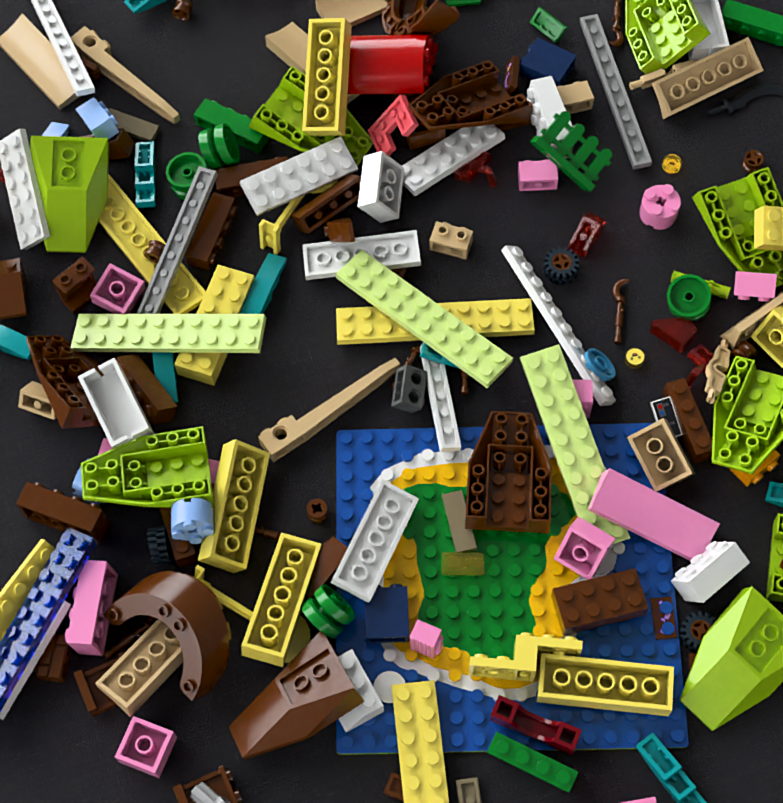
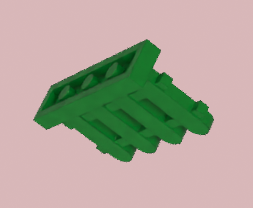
M562 111L559 115L555 113L552 116L555 120L547 130L543 128L540 131L543 135L534 136L530 143L584 191L591 192L595 187L592 181H597L599 179L597 174L605 165L609 166L611 164L609 160L612 157V152L610 149H602L599 152L596 149L598 139L595 136L585 139L582 136L585 131V127L582 124L570 126L568 124L571 120L569 112ZM565 128L568 133L559 142L556 137ZM577 141H580L582 145L573 155L570 149ZM551 143L556 146L555 149L551 146ZM593 153L596 157L587 167L583 163Z

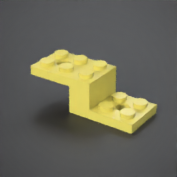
M524 632L516 635L513 660L506 656H498L497 659L488 658L484 654H475V657L470 656L469 676L534 682L537 657H541V653L580 657L583 641H579L575 637L558 639L554 635L536 637L532 633Z

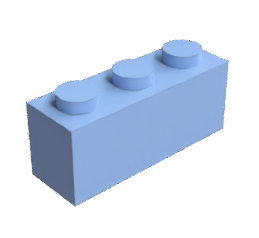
M93 97L76 108V111L95 138L110 139L119 133L116 128L118 125L116 119L102 101L98 102Z

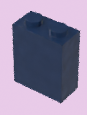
M537 38L534 44L531 43L529 45L526 56H522L520 59L519 75L530 80L552 76L556 87L562 86L575 67L576 55Z
M392 584L390 587H382L378 585L370 602L365 601L367 644L409 642L407 586Z

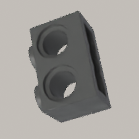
M404 365L396 369L391 407L409 413L421 410L425 402L424 391L427 385V371L410 365Z

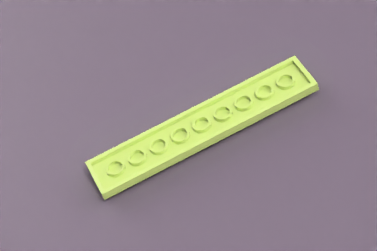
M363 250L336 273V279L486 388L513 362V357Z
M78 314L71 348L73 352L260 353L266 316L265 314Z
M558 344L520 357L577 518L581 517L616 538L613 544L630 539L627 529L588 510L601 474L606 470L560 345Z

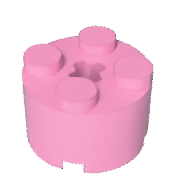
M669 184L655 185L645 190L639 211L640 218L644 224L653 226V229L657 230L667 229L674 224L679 213L681 199L673 186Z

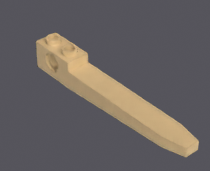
M84 26L71 37L78 55L97 64L100 73L173 124L180 121L179 113L112 57L110 44L106 40H101L94 30L90 31Z
M394 358L377 367L297 421L292 415L280 419L277 425L261 432L260 436H258L260 445L266 452L270 453V459L274 463L306 442L396 373V369L400 368L399 361ZM279 435H286L282 440L277 439Z

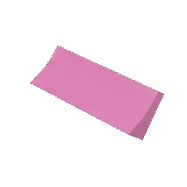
M611 468L601 474L588 508L589 511L689 561L696 555L703 554L706 551V546L710 544L720 523Z

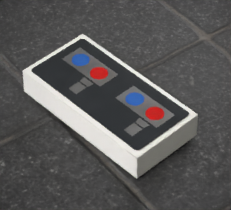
M671 397L650 402L656 422L665 418L676 437L683 435Z

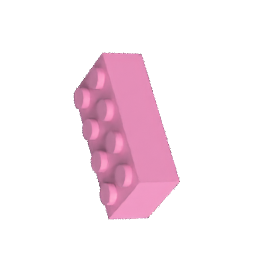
M82 560L81 567L77 569L78 583L77 587L73 590L74 604L69 611L70 625L66 629L65 640L78 654L104 656L110 622L103 614L113 604L118 574L107 561Z

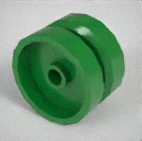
M227 123L215 126L214 130L208 128L200 131L198 138L200 150L211 170L222 168L225 164L233 165L239 163L240 150L234 132Z
M193 152L181 153L170 160L166 167L167 179L175 195L182 200L186 198L198 167L207 168L204 159L199 154Z
M687 274L673 280L667 292L668 307L672 315L680 321L694 322L707 314L711 305V292L704 279L696 275ZM688 296H692L691 300H687Z
M322 584L314 593L316 599L309 598L301 606V609L307 619L319 631L335 639L343 631L342 624L349 625L356 617V613L339 593L331 587Z

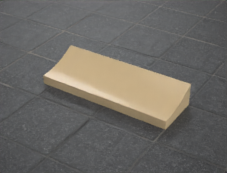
M315 0L316 10L322 19L345 18L352 26L382 14V11L386 10L387 6L385 0Z
M22 13L16 22L0 36V47L61 110L80 96H76L50 41Z
M291 22L279 31L265 35L266 46L288 66H293L306 75L308 34L294 22ZM347 94V104L360 94Z
M749 37L653 82L652 86L659 101L662 117L665 119L764 70Z
M783 291L777 294L775 298L770 299V302H766L724 332L720 337L729 341V346L732 350L738 347L741 341L748 340L774 308L783 305Z
M157 619L96 682V686L111 698L129 717L183 663L182 650L175 634L165 623Z

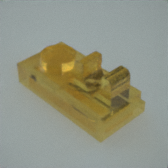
M442 552V575H484V554Z

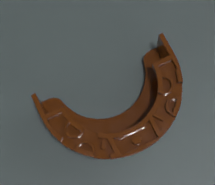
M385 0L387 6L386 10L382 11V24L384 30L389 35H435L445 30L451 24L456 23L460 13L455 6L449 7L440 0H435L429 9L427 8V0Z
M162 571L152 574L115 601L103 614L113 625H121L129 618L137 615L152 616L165 623L175 634L183 654V673L180 687L191 701L212 692L226 670L230 658L229 640L231 639L229 622H226L221 610L223 606L213 591L192 575L174 571Z

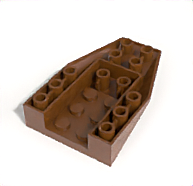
M490 60L444 76L411 102L408 108L429 131L528 122L532 104L522 93L511 97L498 83L500 70Z
M59 335L27 336L25 340L36 372L61 428L101 426L78 379V376L93 368L101 377L104 376L98 368L99 364L83 352H73L71 343Z
M491 411L468 462L465 529L549 534L551 523L552 466L532 413Z
M321 631L229 726L244 760L306 740L365 702L343 667L333 643Z

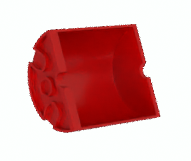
M431 34L351 36L348 94H423L426 86H429V75H432L435 54H438V43H434Z

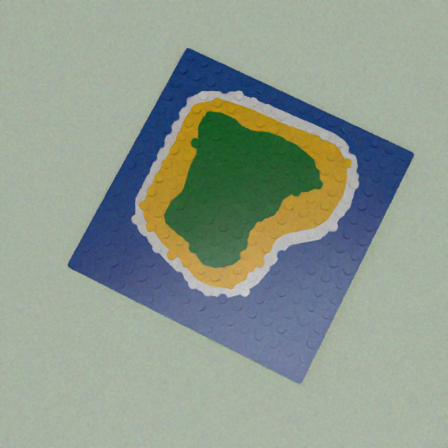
M653 423L589 424L605 470L611 468L654 490L627 439L628 436ZM544 425L537 426L552 466L551 523L549 534L472 529L477 550L456 554L442 501V494L462 490L466 504L468 462L484 427H457L461 449L455 452H440L435 428L337 431V540L346 547L349 546L382 479L419 498L378 584L382 587H390L392 584L407 586L409 642L367 644L365 601L336 586V592L350 604L356 613V617L349 625L342 624L343 631L336 637V651L340 656L352 649L372 686L377 676L386 671L399 673L405 680V683L435 680L443 753L487 752L495 732L535 751H559L491 722L490 715L499 695L520 703L522 707L535 715L552 721H562L582 729L575 750L637 749L635 746L652 732L666 748H686L688 746L686 708L679 701L684 686L675 588L671 582L674 578L671 551L628 530L630 539L611 546L600 569L593 578L636 568L648 605L646 615L565 636L562 634L551 597L552 590L556 587L587 579L553 559L569 527L577 519ZM666 489L660 490L658 493L666 496ZM650 598H672V604L668 601L660 604V611L663 614H670L673 610L677 638L656 640ZM417 620L442 630L441 636L444 637V645L440 655L436 654L433 659L410 649V635ZM665 622L661 630L664 634L671 635L675 627L672 623ZM524 632L532 633L536 637H542L543 635H554L558 639L575 637L577 640L583 641L580 657L674 667L672 712L669 716L537 703L540 657H537L534 682L469 676L470 656L475 657V654H484L488 658L497 659L498 656H506L513 660L516 635ZM382 702L384 706L383 713L348 732H345L339 719H337V753L340 755L399 754L393 703Z

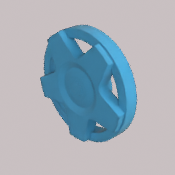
M590 348L585 352L586 367L588 370L593 371L601 381H610L615 377V368L605 354L595 348Z

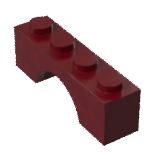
M501 695L498 696L490 715L491 722L571 756L582 732V729L565 722L552 721L535 715L522 707L520 703Z

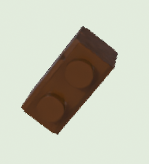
M54 634L35 665L34 673H36L39 680L65 683L72 647L66 643L65 635Z

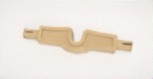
M692 59L674 64L668 73L664 69H659L640 77V80L630 82L629 87L631 90L639 87L642 89L651 87L653 82L697 61Z
M726 339L721 340V344L716 348L713 358L705 369L708 378L705 392L708 393L706 401L710 404H713L715 398L721 393L726 379V375L723 373L729 367L731 351L728 349L729 341H726Z

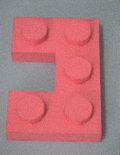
M399 95L367 130L377 152L383 151L390 156L397 149L390 135L397 126L402 136L408 137L419 125L414 113L408 108L409 102L405 95Z

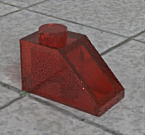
M592 212L583 215L567 249H572L574 253L584 258L599 238L607 221Z
M679 317L653 320L649 332L682 354L695 338L698 328L693 322Z

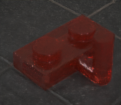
M482 152L478 157L458 168L454 172L455 179L470 183L481 172L486 174L490 187H495L497 183L491 167L486 166L492 160L490 153Z
M702 344L692 349L687 355L697 366L686 378L689 387L699 374L705 373L706 366L714 356ZM727 369V371L723 374L727 376L729 369Z

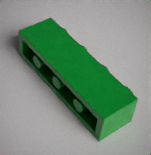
M726 0L722 10L726 30L783 47L782 15L733 0Z
M205 98L194 113L196 125L204 129L211 128L214 130L215 126L227 123L234 132L238 144L258 154L270 138L249 128L252 120L249 116L241 115L232 108H226L214 100L211 101Z
M495 732L486 752L568 793L578 774V771L498 732Z

